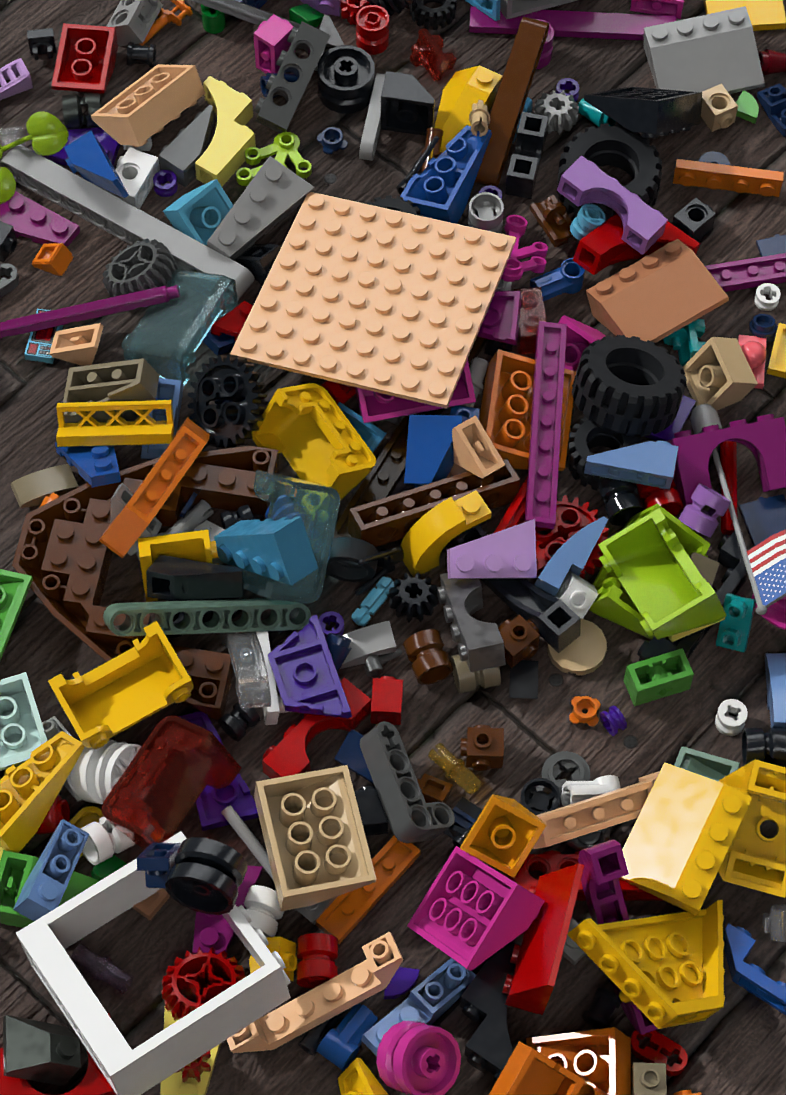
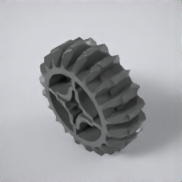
M148 238L142 242L137 240L134 245H127V248L123 251L119 250L117 256L111 257L112 262L105 266L107 270L102 274L104 277L102 282L111 297L167 286L166 282L173 278L172 273L175 271V261L168 248L162 242H158L156 239L150 241Z

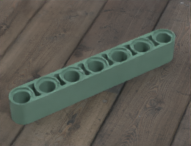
M291 597L115 603L108 606L103 614L106 626L115 635L122 637L146 636L143 628L150 624H143V620L149 613H155L153 622H158L165 635L300 630L309 623V618H311V612L308 607L296 598ZM294 608H299L298 616L290 620V612ZM266 609H271L269 618L261 620L262 612ZM237 610H242L241 618L233 622L231 620L233 613ZM208 611H213L212 619L209 622H202L203 615ZM184 612L183 620L180 623H173L175 614ZM119 614H125V621L121 625L115 626L113 624L115 617Z

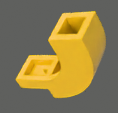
M477 490L455 501L450 497L424 514L406 533L400 546L404 553L403 562L413 577H415L417 572L423 574L439 566L440 554L452 539L491 518L492 512Z

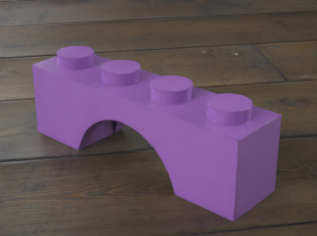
M581 155L561 175L557 191L578 207L588 203H599L612 208L623 222V235L621 239L640 254L644 255L663 235L668 219L660 211L651 208L643 202L637 194L631 193L623 187L617 179L610 177L599 169L594 162L588 161Z

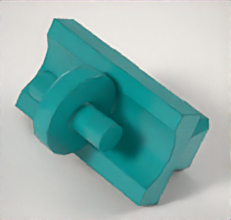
M696 319L663 338L665 344L673 345V349L678 350L679 361L682 366L706 343L705 341H698L697 338H701L705 333L704 319Z
M730 593L726 594L723 609L727 616L725 620L720 621L716 646L740 652L746 651L756 604L755 599L744 598Z

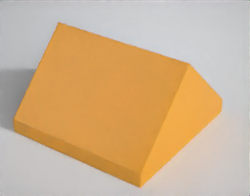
M492 794L461 844L460 849L514 878L547 825L515 799Z

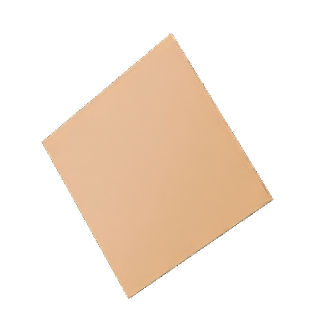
M310 192L306 195L230 355L246 358L248 362L447 409L512 253L516 237Z

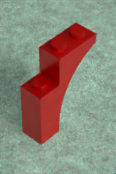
M615 214L579 241L573 261L595 275L614 263L630 259H642L676 239L683 242L695 254H697L700 243L667 221L663 235L642 255L621 239L623 235V222L620 216Z

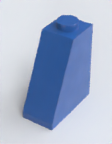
M409 415L404 483L417 488L447 478L454 464L452 429L470 418L453 415Z

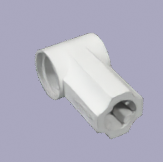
M605 775L593 781H566L562 785V805L567 806L621 789L619 778L615 775Z

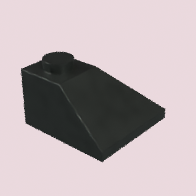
M5 1015L3 1017L4 1076L65 1086L81 1068L80 1039L62 1025Z

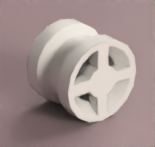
M736 699L723 701L718 707L715 717V725L718 731L726 736H735L741 733L748 715L746 706Z

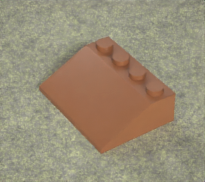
M679 239L666 244L664 247L650 255H646L641 260L623 268L618 273L586 290L592 316L615 336L625 335L628 338L635 336L640 337V340L646 342L649 340L654 343L729 301L728 295L693 250Z

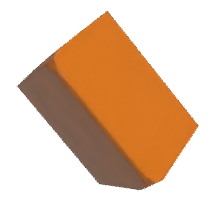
M44 243L32 261V265L51 274L62 276L72 261L73 255L63 243Z

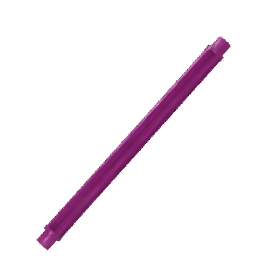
M165 285L10 319L0 323V339L6 336H15L66 325L70 322H79L130 311L139 307L170 302V299L180 297L178 285L170 287Z

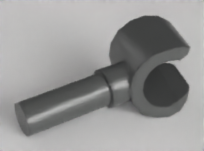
M398 648L396 652L380 657L378 655H370L364 666L367 676L373 678L383 673L382 664L402 655V650Z

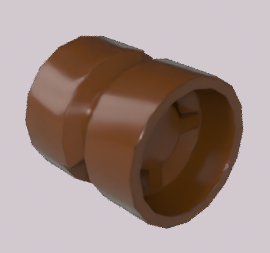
M422 630L404 641V649L409 661L413 663L412 669L419 684H434L447 678L454 669L448 653L442 649L444 643L438 630Z

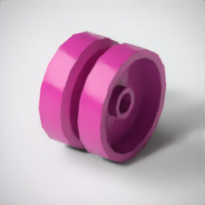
M402 1021L393 1025L383 1035L377 1050L376 1064L379 1076L384 1083L398 1092L410 1095H444L454 1085L460 1072L461 1053L453 1035L441 1027L427 1025L418 1021Z

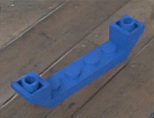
M728 924L723 933V941L732 981L786 1015V983L781 981L775 982L766 976L762 968L745 962L756 940L744 928Z

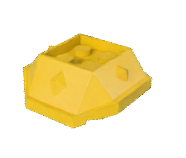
M755 759L718 781L753 797L719 868L718 874L724 882L786 898V768ZM763 821H772L777 826V834L773 838H766L761 834L760 825Z

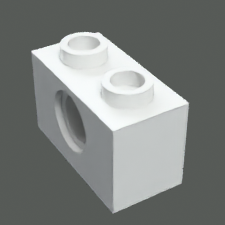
M129 147L125 155L120 156L116 165V172L129 196L123 198L110 191L107 192L140 209L154 185V175L160 171L158 157Z

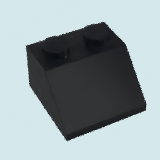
M386 71L381 93V130L427 136V129L434 128L435 99L413 75Z

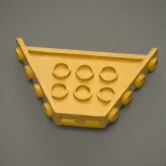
M717 900L707 909L700 910L697 916L689 912H681L598 925L589 918L583 920L567 934L621 990L619 992L621 1001L628 1003L631 1000L658 1029L705 1021L724 1007L723 900Z

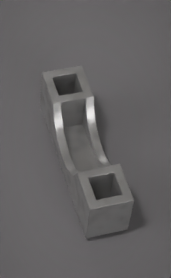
M448 573L440 574L441 586L437 587V596L439 603L445 604L443 608L446 622H452L450 627L453 641H459L460 643L458 644V652L461 662H467L470 672L506 665L504 641L497 624L482 622L471 617L476 611L483 608L482 586L479 579H448Z

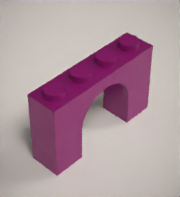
M767 414L757 417V422L747 424L746 419L729 422V428L719 429L717 424L703 427L702 433L692 435L691 430L674 433L675 438L667 442L674 446H679L674 479L684 508L686 505L693 503L691 496L699 483L712 489L708 470L709 458L713 450L720 443L727 441L740 443L752 452L757 462L763 492L786 488V426L784 417L774 418V414Z

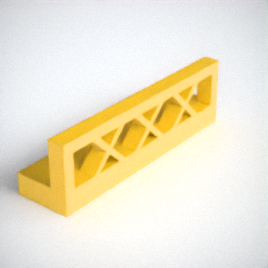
M172 400L57 403L56 406L59 427L56 435L57 447L170 444L173 440ZM153 409H166L167 420L156 421L148 414ZM124 410H133L139 417L135 421H126L120 415ZM96 411H104L111 417L106 422H98L92 415ZM64 412H76L82 419L78 423H65Z

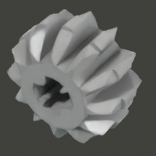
M552 90L550 95L543 93L541 99H537L534 114L549 116L548 134L552 131H557L560 135L562 130L570 132L572 125H576L579 106L577 102H574L573 95L566 96L564 90L560 94Z

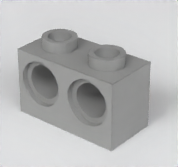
M121 0L106 27H115L119 46H126L129 42H134V44L143 43L163 4L160 0Z

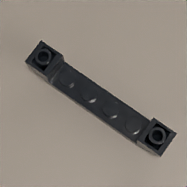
M735 530L731 536L726 534L717 547L720 551L717 562L728 568L721 580L723 585L719 590L714 588L722 607L724 606L726 594L736 595L748 578ZM713 625L676 640L674 644L665 638L657 640L655 636L650 642L645 640L637 653L640 656L639 661L683 648L688 659Z

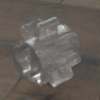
M774 904L770 907V913H763L762 928H764L765 933H770V939L774 941L786 942V904Z

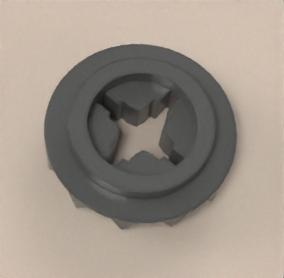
M557 752L551 755L542 767L541 777L554 782L559 788L560 794L562 793V785L567 781L566 779H558L561 774L560 768L566 773L574 772L571 775V781H590V768L587 762L580 755L573 752Z

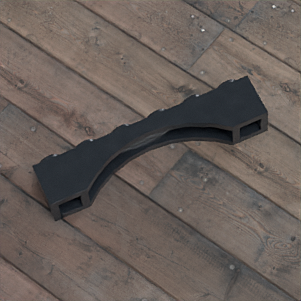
M478 524L456 536L446 547L450 549L487 536L481 525ZM526 578L480 579L517 615L520 614L526 621H532L537 626L540 636L558 653L580 636L581 618L561 599L545 593Z

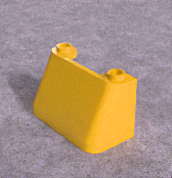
M315 383L277 389L262 414L264 420H258L257 422L259 431L251 432L252 439L258 447L276 449L278 453H282L309 492L303 495L300 505L302 510L306 512L309 520L321 518L370 474L376 464L374 454L328 391Z
M157 621L143 628L146 636L141 642H139L138 638L133 640V648L88 673L80 676L77 671L72 674L74 679L66 680L62 674H59L48 680L84 747L101 748L113 736L174 702L181 703L191 696L194 686L193 682Z

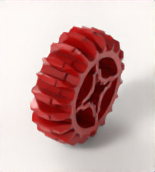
M199 947L197 954L193 955L187 950L185 959L176 957L174 961L175 966H168L166 970L167 975L163 976L162 999H164L167 1012L172 1013L175 1021L179 1020L245 978V970L242 965H238L235 956L228 958L225 950L216 954L212 947L208 953H203V950Z

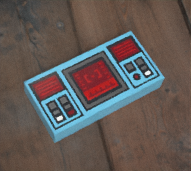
M37 308L36 314H37V313H42V312L51 311V310H44V309H38V308ZM63 325L30 332L24 353L25 360L53 364L54 358L49 355L55 331L62 330Z

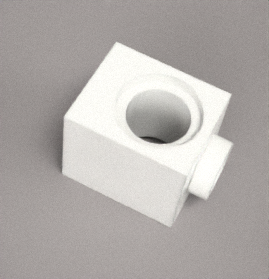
M569 571L554 597L561 599L573 612L583 619L599 593L594 585Z

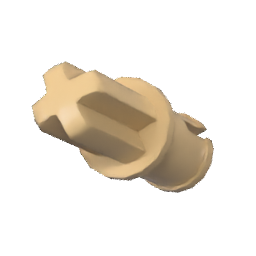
M483 100L473 103L472 111L469 114L471 132L477 136V131H479V137L487 134L490 114Z

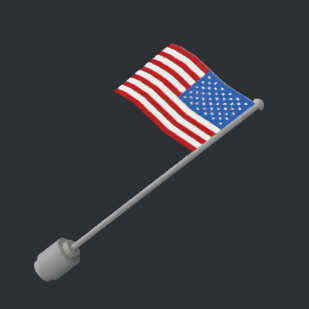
M701 404L692 410L690 421L694 434L702 433L703 427L718 424L719 429H722L718 412L711 405ZM715 448L712 455L724 496L731 501L728 509L757 603L755 611L759 615H764L767 612V607L786 596V529L770 536L747 551L717 448Z

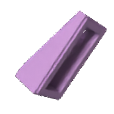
M21 58L0 68V100L33 88L30 73Z

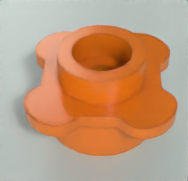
M589 696L574 697L571 700L573 711L569 715L571 723L578 724L580 722L587 723L591 727L596 726L599 722L597 710L601 707L599 700ZM586 709L588 712L583 713L582 710Z

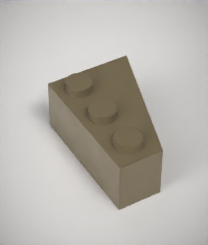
M144 358L70 367L63 403L156 400L160 375ZM96 411L92 415L98 422H105L111 417L104 411ZM64 412L66 423H78L82 419L76 412Z

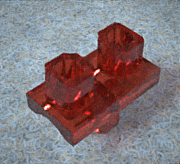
M426 28L420 29L418 32L419 39L411 47L413 52L410 55V62L414 66L422 65L426 68L434 81L441 80L445 71L453 69L456 58L452 52L443 53L442 48L444 44L439 34L431 36Z

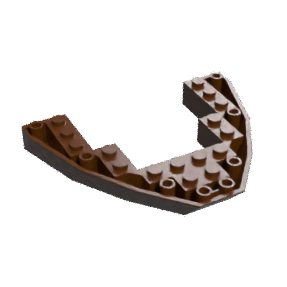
M242 446L200 452L155 517L162 523V526L172 527L180 520L179 515L182 512L183 504H187L193 492L198 495L192 505H196L200 500H204L212 508L237 511L240 506L248 504L252 514L265 516L272 502L279 471L278 450L256 446ZM160 457L119 471L121 482L92 487L87 482L26 514L12 566L18 573L33 577L30 588L50 613L106 662L133 648L132 641L138 638L139 642H141L145 636H117L104 623L103 614L107 607L99 605L113 551L102 544L99 539L111 524V498L117 487L123 483L134 494ZM150 614L144 617L143 624L145 625L152 623ZM117 615L113 624L115 626L121 625L125 621L126 615ZM171 645L194 685L191 696L181 703L198 712L201 711L207 714L208 717L218 721L225 713L233 677L234 665L232 654Z

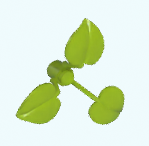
M36 112L30 116L26 124L30 135L8 145H0V158L5 151L29 140H32L33 150L37 154L42 156L56 154L68 141L69 132L67 127L48 112ZM0 167L1 205L8 201L16 190L15 178L6 167Z

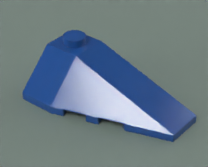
M466 125L446 144V150L436 159L433 157L427 162L428 167L421 174L418 175L416 173L410 178L400 196L403 197V201L410 200L413 202V207L417 206L420 209V215H423V217L457 224L472 191L492 135L491 130H488L486 135L479 137V131H477V136H475L471 132V126Z

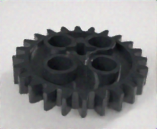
M218 355V358H209L210 364L203 363L201 365L203 372H195L198 381L190 383L195 390L188 393V396L193 398V403L187 405L188 408L194 409V413L189 418L196 419V424L210 434L208 444H215L216 447H236V445H243L244 439H252L251 431H259L256 421L264 420L263 416L259 413L260 410L266 409V406L261 404V400L265 399L267 395L260 393L265 383L257 382L261 374L260 372H253L255 365L247 364L246 358H238L236 355ZM245 397V400L241 402H224L221 405H209L210 401Z

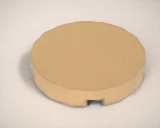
M581 619L580 636L560 653L548 644V655L552 664L567 674L570 672L576 673V675H586L594 672L602 665L607 652V641L602 630L593 622Z

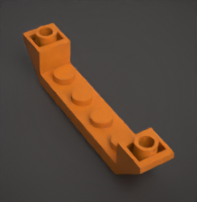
M187 418L174 435L169 446L99 541L123 558L151 523L207 444L210 434Z

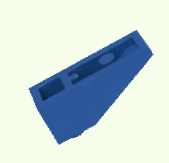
M92 131L64 147L69 157L65 161L74 174L79 172L83 179L123 198L129 196L106 151Z

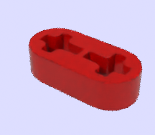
M635 1030L631 1036V1052L645 1063H665L666 1075L677 1076L684 1071L688 1056L685 1049L656 1030L642 1035ZM645 1036L649 1037V1044L653 1048L646 1046L644 1050L639 1048L640 1041L638 1039L643 1040ZM660 1052L669 1057L673 1053L677 1054V1061L680 1065L674 1063L672 1067L667 1064L668 1058Z

